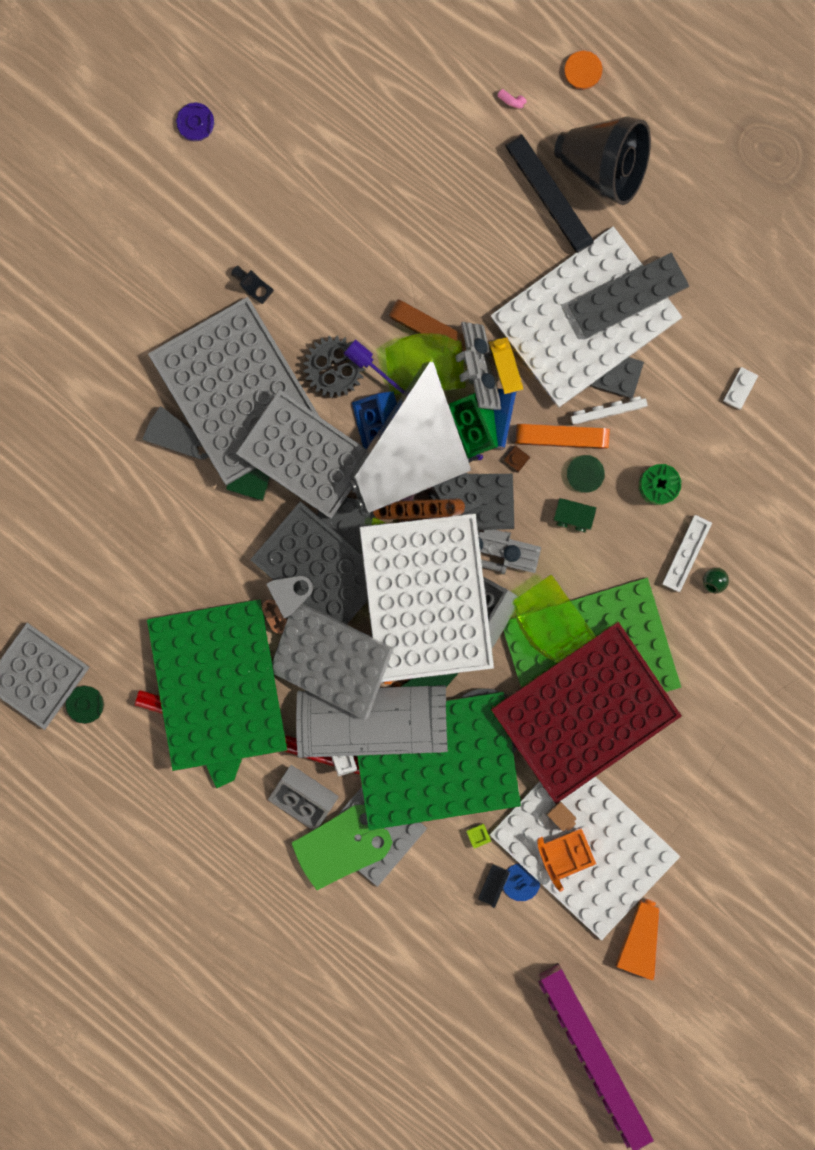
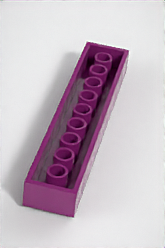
M560 964L540 973L538 983L543 993L549 994L548 1002L553 1011H558L557 1019L562 1028H567L568 1031L565 1033L571 1045L576 1044V1054L581 1063L585 1061V1071L590 1080L594 1078L595 1082H593V1085L599 1097L604 1096V1099H602L608 1114L613 1113L611 1118L618 1131L622 1130L623 1133L620 1135L627 1149L631 1147L632 1150H639L654 1142L650 1131Z

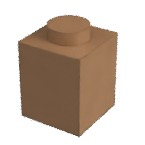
M561 801L546 813L562 831L565 829L569 831L576 825L575 820L577 818Z

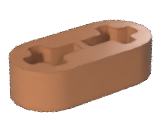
M266 600L262 605V611L271 629L275 633L281 634L284 631L287 619L283 617L275 600ZM268 603L276 605V608H274L275 616L270 611H266ZM278 617L280 622L284 621L283 630L275 629L274 626L277 623L274 618Z

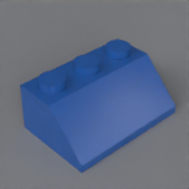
M497 388L501 409L494 410L498 447L495 449L504 450L516 391L504 394L503 389Z
M394 391L378 393L352 402L362 446L365 449L369 447L396 406Z

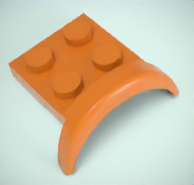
M582 828L544 843L543 837L537 839V846L543 864L552 883L559 892L564 890L560 879L596 865Z

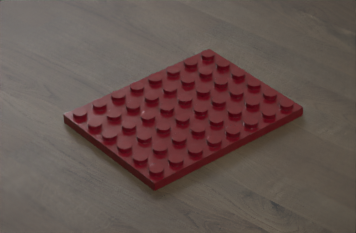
M619 621L613 623L491 708V711L555 804L682 717Z

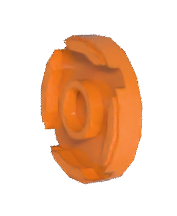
M583 50L575 52L568 58L564 73L566 80L574 88L585 90L592 88L599 82L603 68L597 55Z

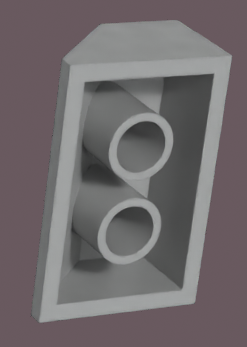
M483 577L491 648H493L522 598Z
M290 765L268 801L310 829L315 830L321 825L339 796L301 770Z

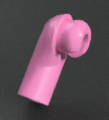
M504 89L500 90L497 95L507 105L517 109L523 108V105L526 104V99L522 95H519L516 99Z

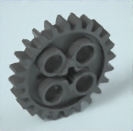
M337 335L335 340L332 341L331 336H328L327 342L323 338H321L322 344L320 345L314 342L316 349L309 348L312 354L305 355L309 362L303 363L305 366H308L304 373L310 374L306 380L313 381L310 387L317 386V393L322 389L323 396L329 392L331 398H333L334 393H337L340 398L341 392H344L346 396L348 395V389L354 392V384L360 386L357 379L364 378L360 372H364L366 369L358 367L351 360L338 366L337 371L331 369L319 375L320 371L331 368V363L335 362L337 365L349 359L345 355L342 359H337L334 357V352L338 349L345 352L353 341L347 344L346 337L339 341V336ZM320 357L327 359V364L324 367H319L316 363ZM343 368H352V374L344 376L342 374ZM333 375L335 377L334 383H325V377Z

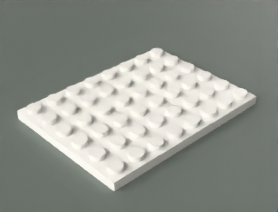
M614 226L596 238L592 245L574 254L490 315L491 319L503 335L508 337L509 343L558 408L682 319L681 314L667 298L588 339L585 338L569 304L643 267V264Z
M476 514L359 527L372 638L394 648L382 682L494 668Z
M596 777L561 800L577 818L575 820L576 825L569 831L566 829L562 831L546 814L555 803L539 781L520 801L521 806L514 807L489 834L601 941L680 857ZM582 828L596 865L560 879L564 890L559 892L552 883L543 864L537 846V839L543 837L544 843Z

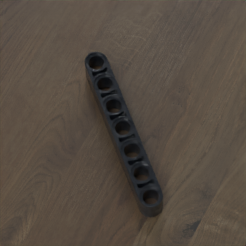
M519 134L507 142L505 147L575 252L579 253L594 243L592 237L525 137Z

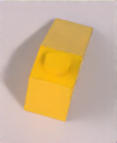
M508 337L489 342L492 360L504 394L523 390Z

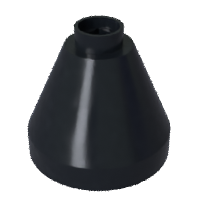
M629 116L573 128L568 133L561 132L555 143L554 154L557 159H561L562 164L605 201L626 205L637 194L646 174L651 150L650 128L645 120Z

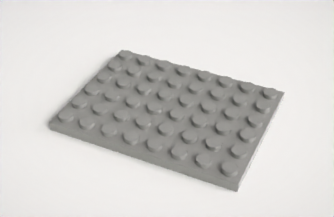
M248 297L148 353L226 486L256 469L255 466L237 455L236 451L279 389L318 415Z

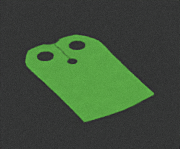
M355 805L317 829L292 842L301 868L316 890L382 860L389 852L393 842L388 830L384 828L368 830V825L361 824L359 817L362 813H366L365 805ZM357 834L361 835V840L358 842L354 839ZM380 836L383 838L384 845L381 848L373 847L372 839L374 837Z

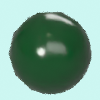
M713 567L704 573L702 579L703 586L710 593L719 594L728 587L729 576L722 568Z

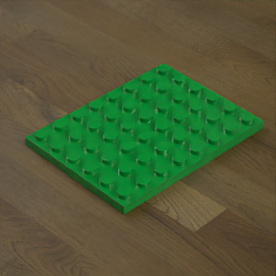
M261 599L147 619L172 771L287 751Z
M504 692L446 700L447 752L357 755L368 830L521 806L512 742L491 711L492 707L505 699Z

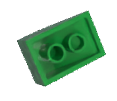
M476 392L448 404L467 458L498 447L494 410L479 408Z

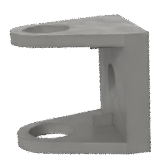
M304 576L273 580L266 584L284 618L291 616L311 595L313 590L312 582ZM299 580L306 581L309 586V590L305 595H297L294 592V584Z

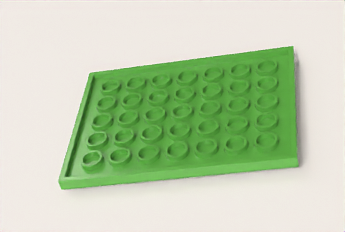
M648 577L510 619L503 631L520 686L523 687L613 623L619 621L664 690L669 692L682 688Z

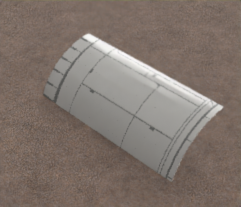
M446 686L379 688L369 717L366 720L308 691H298L296 707L298 757L447 752Z

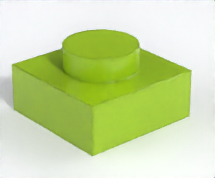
M484 823L466 830L474 849L492 842Z

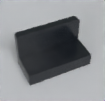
M493 863L478 900L492 905L491 907L495 909L511 871Z

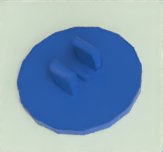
M520 863L512 865L507 869L511 872L504 886L505 893L516 901L532 899L540 888V882Z

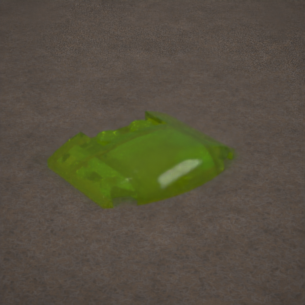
M421 333L401 338L390 347L385 348L388 377L405 391L423 363L433 362L443 390L466 388L465 381H460V375L464 373L463 360L456 362L455 357L462 352V342L458 339L455 341L447 337V335L437 333ZM389 383V392L394 391V394H402Z
M552 574L513 600L515 616L525 638L535 650L555 663H559L596 637Z

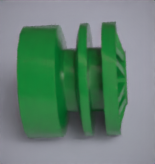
M656 464L641 474L638 481V490L641 497L647 503L664 505L673 501L679 495L681 478L673 467L667 464ZM658 479L659 481L665 482V484L663 485L664 489L662 487L658 488L656 486L658 484Z

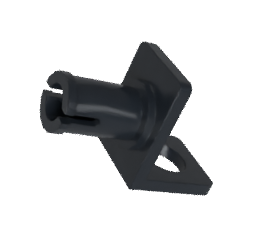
M236 266L231 272V275L240 281L239 285L261 304H264L274 292V289L262 281L252 270L247 273L240 266ZM265 287L266 294L262 297L257 296V289Z

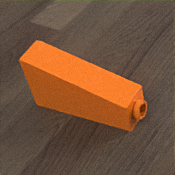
M645 898V901L639 900L615 965L620 969L653 981L655 976L659 908L655 906L656 902Z

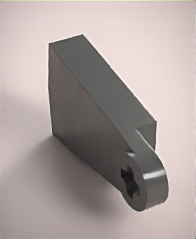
M160 406L150 420L142 440L200 460L209 458L207 453L199 455L197 447H202L194 431Z

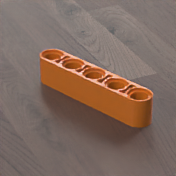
M516 424V444L609 448L610 429Z

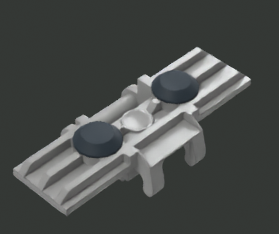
M462 322L461 326L467 351H463L455 357L456 362L464 360L468 370L460 375V381L463 382L468 379L470 384H474L479 408L500 410L501 403L497 389L498 379L493 377L490 363L492 351L488 347L485 328L481 324Z
M484 530V532H478L480 552L504 558L503 564L481 559L482 568L499 571L503 575H505L507 566L532 573L536 572L541 551L540 546L510 539L511 532Z

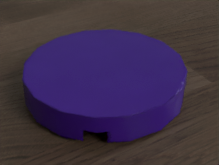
M198 102L185 105L178 112L176 119L180 134L187 140L194 142L202 141L209 137L215 125L211 110Z

